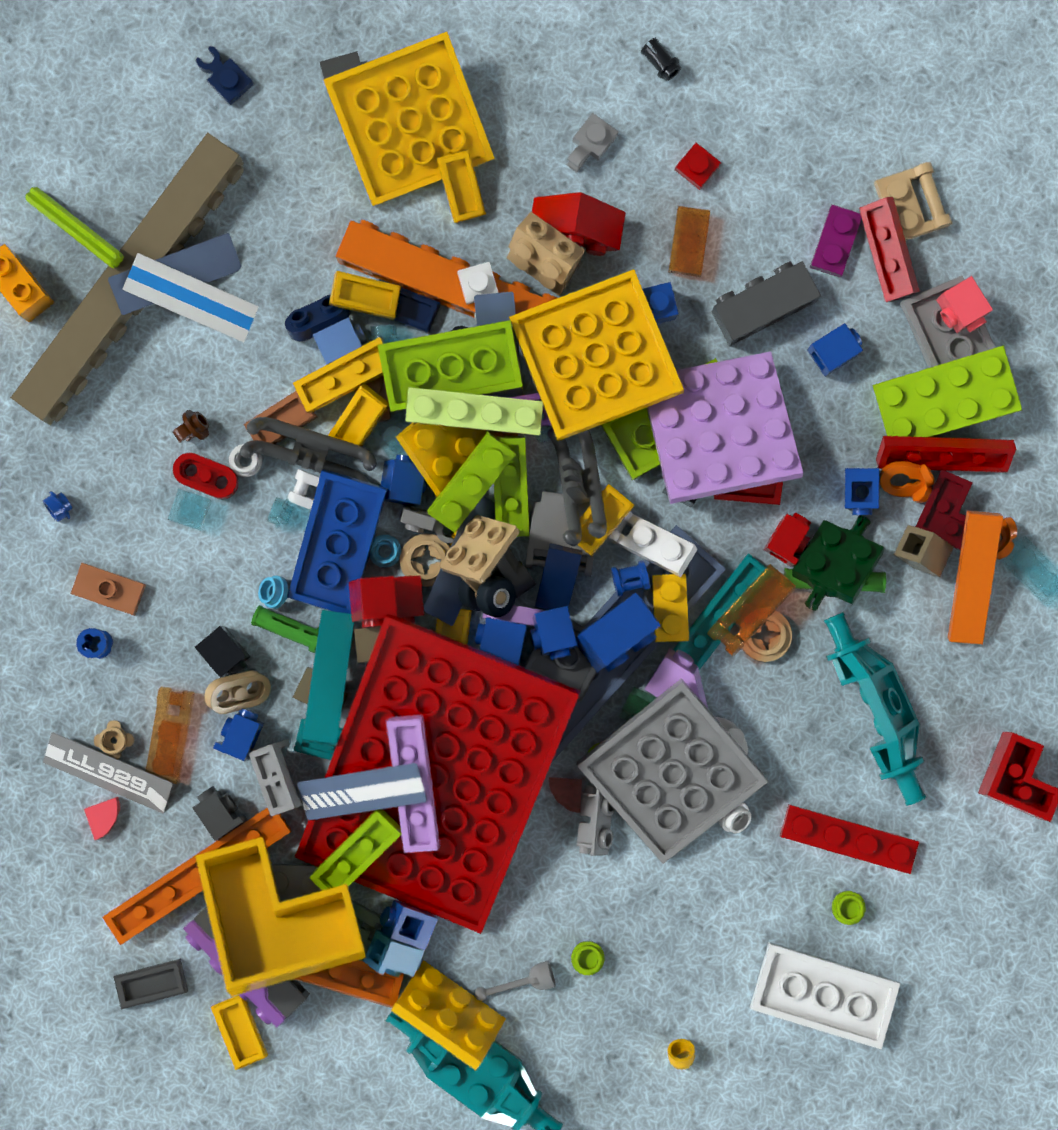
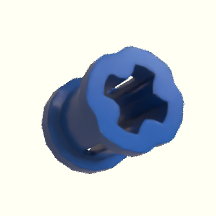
M644 560L638 561V565L622 569L611 567L617 597L623 596V592L638 588L650 589V581Z
M96 628L83 630L76 640L78 651L87 658H104L110 654L113 645L112 636L107 631H101ZM91 637L100 638L101 641L97 644L99 650L89 648V645L93 643Z

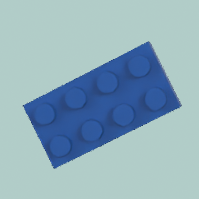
M326 469L321 471L287 598L330 611L351 614L349 582L364 576L388 488Z

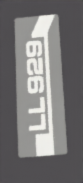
M51 733L43 763L164 813L173 786L172 782L61 735Z

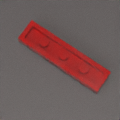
M883 436L876 462L879 469H883L893 462L905 461L918 465L925 464L930 470L1008 472L1016 452L1014 440Z
M788 804L780 837L908 874H911L919 841L790 804Z

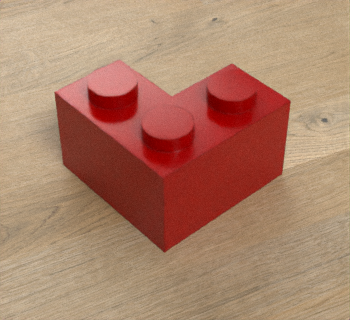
M582 192L534 197L532 213L580 247L586 248V253L595 256H605L607 251H620L625 211Z
M421 575L360 578L349 582L352 622L361 621L362 628L382 626L387 614L415 623V617L424 616Z
M1002 732L978 794L1039 820L1051 822L1058 805V788L1032 778L1044 745L1013 732Z

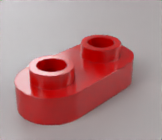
M195 453L180 455L173 465V474L179 483L214 498H230L238 489V477L232 469ZM195 465L197 473L194 476H188L186 474L187 467ZM220 477H226L228 481L227 486L223 489H219L216 485Z

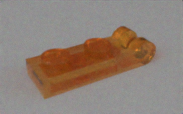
M770 564L711 627L708 635L714 641H721L726 646L725 650L731 656H735L750 637L796 589V586ZM733 622L741 629L736 636L727 630Z
M161 686L157 695V708L145 771L173 784H179L195 694L194 691L183 690L182 693L173 692L171 688ZM169 704L180 706L179 716L168 714Z

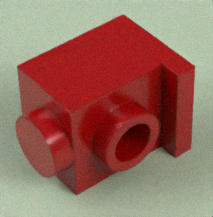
M787 513L782 517L763 550L790 567L796 565L799 559L793 555L795 552L800 555L807 546L810 537L806 536L810 529L811 522L800 514L794 513L791 516Z

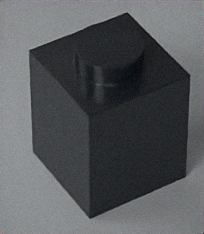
M225 626L216 628L194 647L220 678L242 673L248 667L245 661L251 657Z

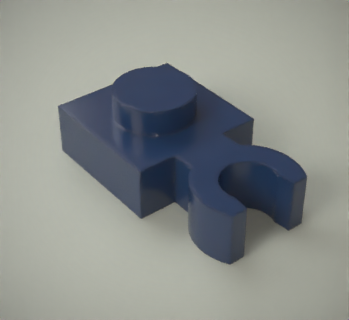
M210 46L208 50L214 56L213 61L206 64L198 57L195 59L196 63L203 72L212 73L207 82L231 106L254 83L231 58L223 64L218 50Z

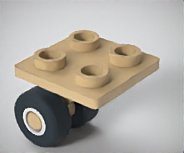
M476 515L466 525L456 544L446 553V557L439 567L444 572L462 578L458 588V595L465 607L481 611L492 617H502L512 609L516 599L514 585L506 578L492 576L491 572L519 534L520 530L515 525Z

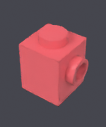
M972 276L945 291L936 299L942 309L940 313L943 321L949 328L953 327L956 333L965 328L970 333L987 323L984 317L993 310Z

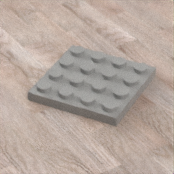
M682 678L577 761V767L663 864L768 783L767 777Z

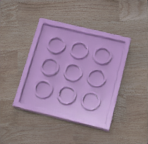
M771 352L676 370L684 388V393L647 407L670 504L798 479L803 476V469Z

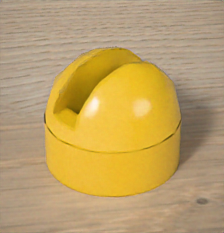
M686 1039L672 1041L668 1046L670 1064L680 1070L688 1069L692 1066L695 1060L694 1045Z

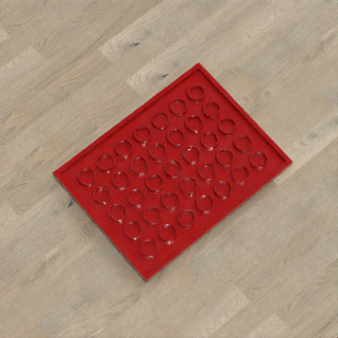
M387 614L325 778L392 767L386 721L389 717L423 715L440 847L438 851L404 853L401 835L354 882L481 934L580 691L402 618ZM398 807L383 809L400 825ZM375 810L308 820L295 858L319 867Z

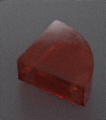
M549 777V787L557 802L567 810L580 813L582 779Z

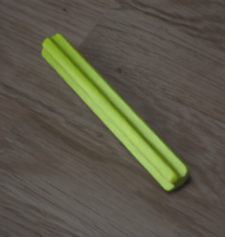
M32 187L26 193V201L108 266L117 268L123 261L124 256L119 250L41 189Z

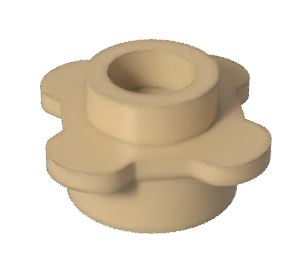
M112 720L107 723L106 729L94 737V744L96 747H100L108 756L118 760L121 757V752L126 747H131L134 744V736L126 733L121 728L119 721ZM113 737L117 739L115 744L111 742Z

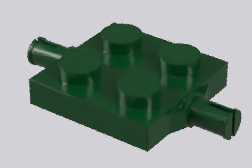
M859 515L850 530L823 520L792 570V577L807 583L813 589L805 601V605L809 609L812 606V610L817 611L825 596L836 597L850 604H853L884 552L883 546L862 536L871 523L867 517L863 520L864 516Z

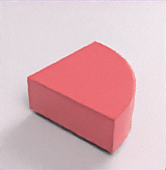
M118 797L84 809L94 840L106 836L115 825L120 811Z

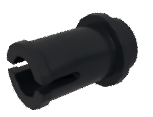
M653 38L649 43L656 53L645 44L641 49V54L657 69V76L659 78L669 81L681 70L679 59L677 57L673 58L659 43V40Z

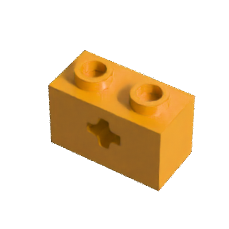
M4 243L0 247V292L18 315L30 323L55 302L18 255Z

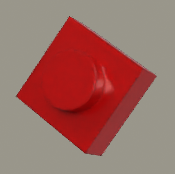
M695 143L676 165L675 171L700 190L719 168L721 162L698 143Z

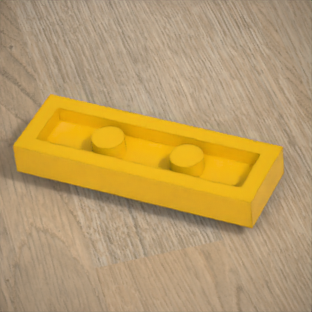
M378 337L293 382L306 412L311 414L355 391L361 385L368 384L383 376L377 345L384 344V340Z

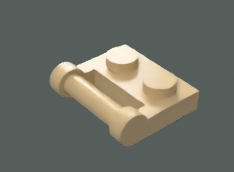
M931 162L920 164L912 169L878 179L874 182L879 200L893 196L905 241L952 225L950 215L945 214L932 177L934 170ZM919 179L933 217L932 220L927 222L924 221L911 181Z

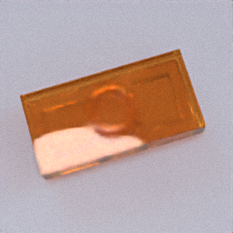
M678 206L668 273L701 277L711 210Z

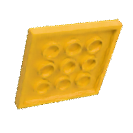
M447 31L323 79L372 206L442 180L437 162L438 157L469 149L474 167L495 159Z
M634 269L509 317L557 441L684 393L682 383Z

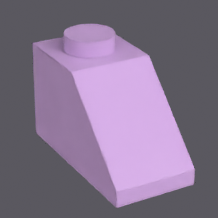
M669 648L649 679L645 690L659 697L682 678L708 708L699 669L693 663V658L681 650L675 652Z

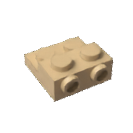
M530 212L516 228L508 246L510 251L506 259L535 278L545 288L560 296L566 289L585 250Z

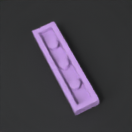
M423 715L389 717L386 723L392 767L416 763L427 801L424 803L398 806L404 853L438 851L440 841Z

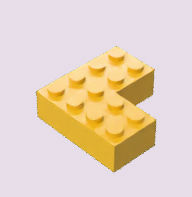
M263 837L195 856L226 990L231 996L366 958L347 884L281 902L268 848Z

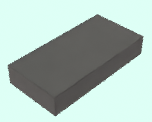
M181 958L113 976L121 1010L188 992Z

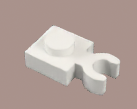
M490 262L457 271L466 305L475 303V295L499 293Z

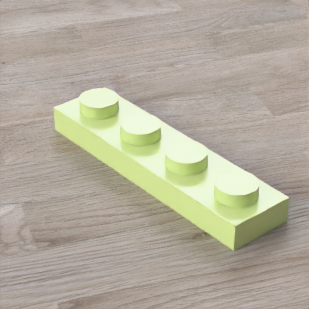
M408 387L405 422L539 436L543 402Z

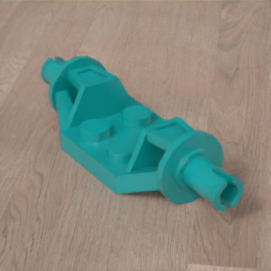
M844 612L824 620L836 645V648H834L835 652L828 654L826 658L828 661L832 660L842 686L856 681L859 682L861 697L871 708L875 717V729L884 738L870 747L881 770L879 774L880 779L895 778L906 806L920 802L926 798L914 772L916 767L924 762L922 756L916 757L920 723L893 663L867 646V644L871 643L870 638L860 641L855 639L844 616Z
M391 1011L386 1018V1022H389L409 1037L408 1041L410 1043L405 1052L409 1055L412 1053L426 1077L481 1118L511 1126L512 1130H520L526 1124L535 1130H561L563 1123L539 1107V1101L543 1092L536 1089L522 1060L495 1040L480 1066L474 1070ZM515 1083L530 1097L529 1100L514 1087Z

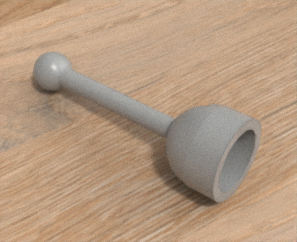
M549 961L538 963L532 967L528 977L488 989L479 987L475 990L474 996L477 1000L483 1001L488 995L531 984L538 990L554 988L556 984Z

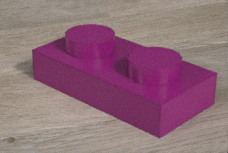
M831 204L810 268L839 278L842 277L862 218L860 213Z

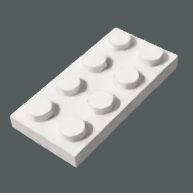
M769 942L750 1008L754 1011L882 1050L900 983Z

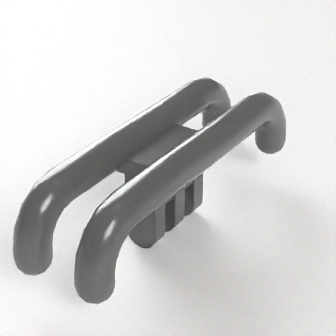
M268 417L252 419L247 424L248 433L255 435L260 430H265L296 439L293 450L261 440L248 441L240 449V454L244 458H249L253 454H263L289 462L292 465L296 464L305 469L315 470L314 472L321 473L323 469L365 482L369 481L358 470L327 461L328 450L359 459L363 462V467L367 471L374 470L377 464L373 453L362 446Z
M551 428L548 431V437L552 441L557 453L568 530L564 532L563 539L570 546H576L581 542L582 528L578 505L590 502L593 522L588 526V531L593 537L601 538L606 534L607 521L591 433L587 430L577 434L582 449L585 468L583 470L571 458L566 440L557 441Z

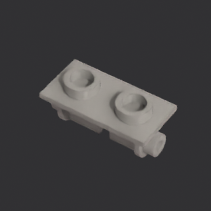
M585 786V792H581L580 815L591 817L590 823L579 822L577 846H580L579 853L591 854L590 856L608 855L613 841V833L610 829L611 818L615 809L595 786Z

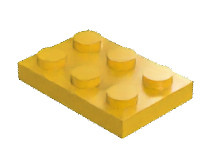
M424 960L391 1009L392 1012L474 1070L484 1060L506 1020L501 1014L484 1002L477 1000L474 995Z

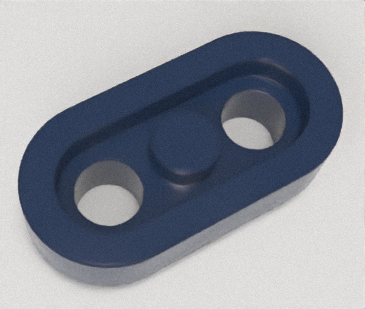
M327 295L322 299L292 311L285 320V328L290 338L294 341H306L313 338V334L349 318L350 310L329 305L331 295Z

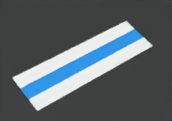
M139 253L136 255L122 289L242 342H245L259 307Z

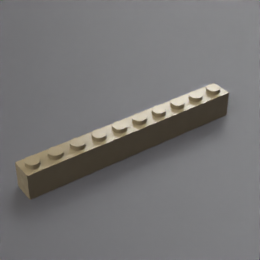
M207 132L120 249L124 256L123 261L117 268H111L110 266L106 268L10 397L12 400L48 425H51L53 421L58 422L63 418L68 410L67 402L73 394L78 395L83 391L88 382L86 379L87 375L93 367L97 369L103 364L107 357V352L105 351L113 341L118 342L127 330L125 324L132 315L137 316L143 310L141 308L122 315L108 278L130 270L137 253L156 260L186 249L184 244L190 236L195 237L200 233L205 224L203 219L210 209L214 211L224 199L223 192L230 183L234 185L242 176L244 162L238 153Z

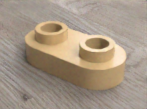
M250 670L212 681L206 688L204 699L207 706L216 713L228 714L242 710V708L246 709L262 704L270 694L271 685L267 677L258 671ZM252 682L251 688L247 690V686Z

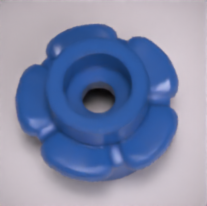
M50 491V496L42 500L48 512L56 522L61 521L65 517L70 519L68 511L73 509L68 499L62 492L56 495L53 491Z

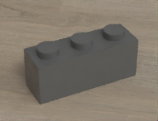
M791 261L774 270L776 275L766 280L762 276L757 277L745 285L746 290L736 295L733 291H730L715 300L717 304L714 305L712 314L729 347L818 301L821 295L803 261L795 265Z

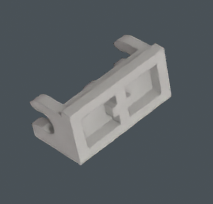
M288 739L248 753L271 817L303 805L302 799H298L281 748L290 745Z

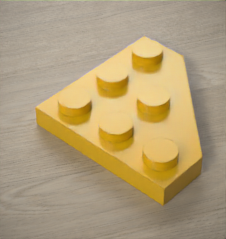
M411 423L396 436V439L436 497H438L486 435V430Z

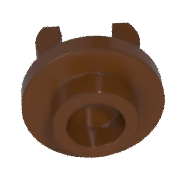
M187 410L182 414L184 423L172 431L179 443L184 440L188 442L194 437L204 440L209 436V423L200 412Z

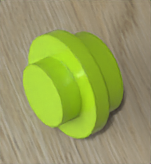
M843 891L835 896L831 909L833 916L840 923L853 925L864 917L866 905L863 898L856 892Z
M583 941L574 947L571 954V962L578 973L594 975L604 965V952L597 943Z

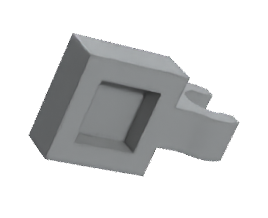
M592 113L573 137L572 142L578 146L568 157L567 160L569 162L567 166L577 173L590 155L599 161L616 139L619 131Z
M403 505L400 522L406 523V529L417 533H424L425 529L434 530L442 542H453V538L450 535L443 533L444 525L430 516L426 510Z

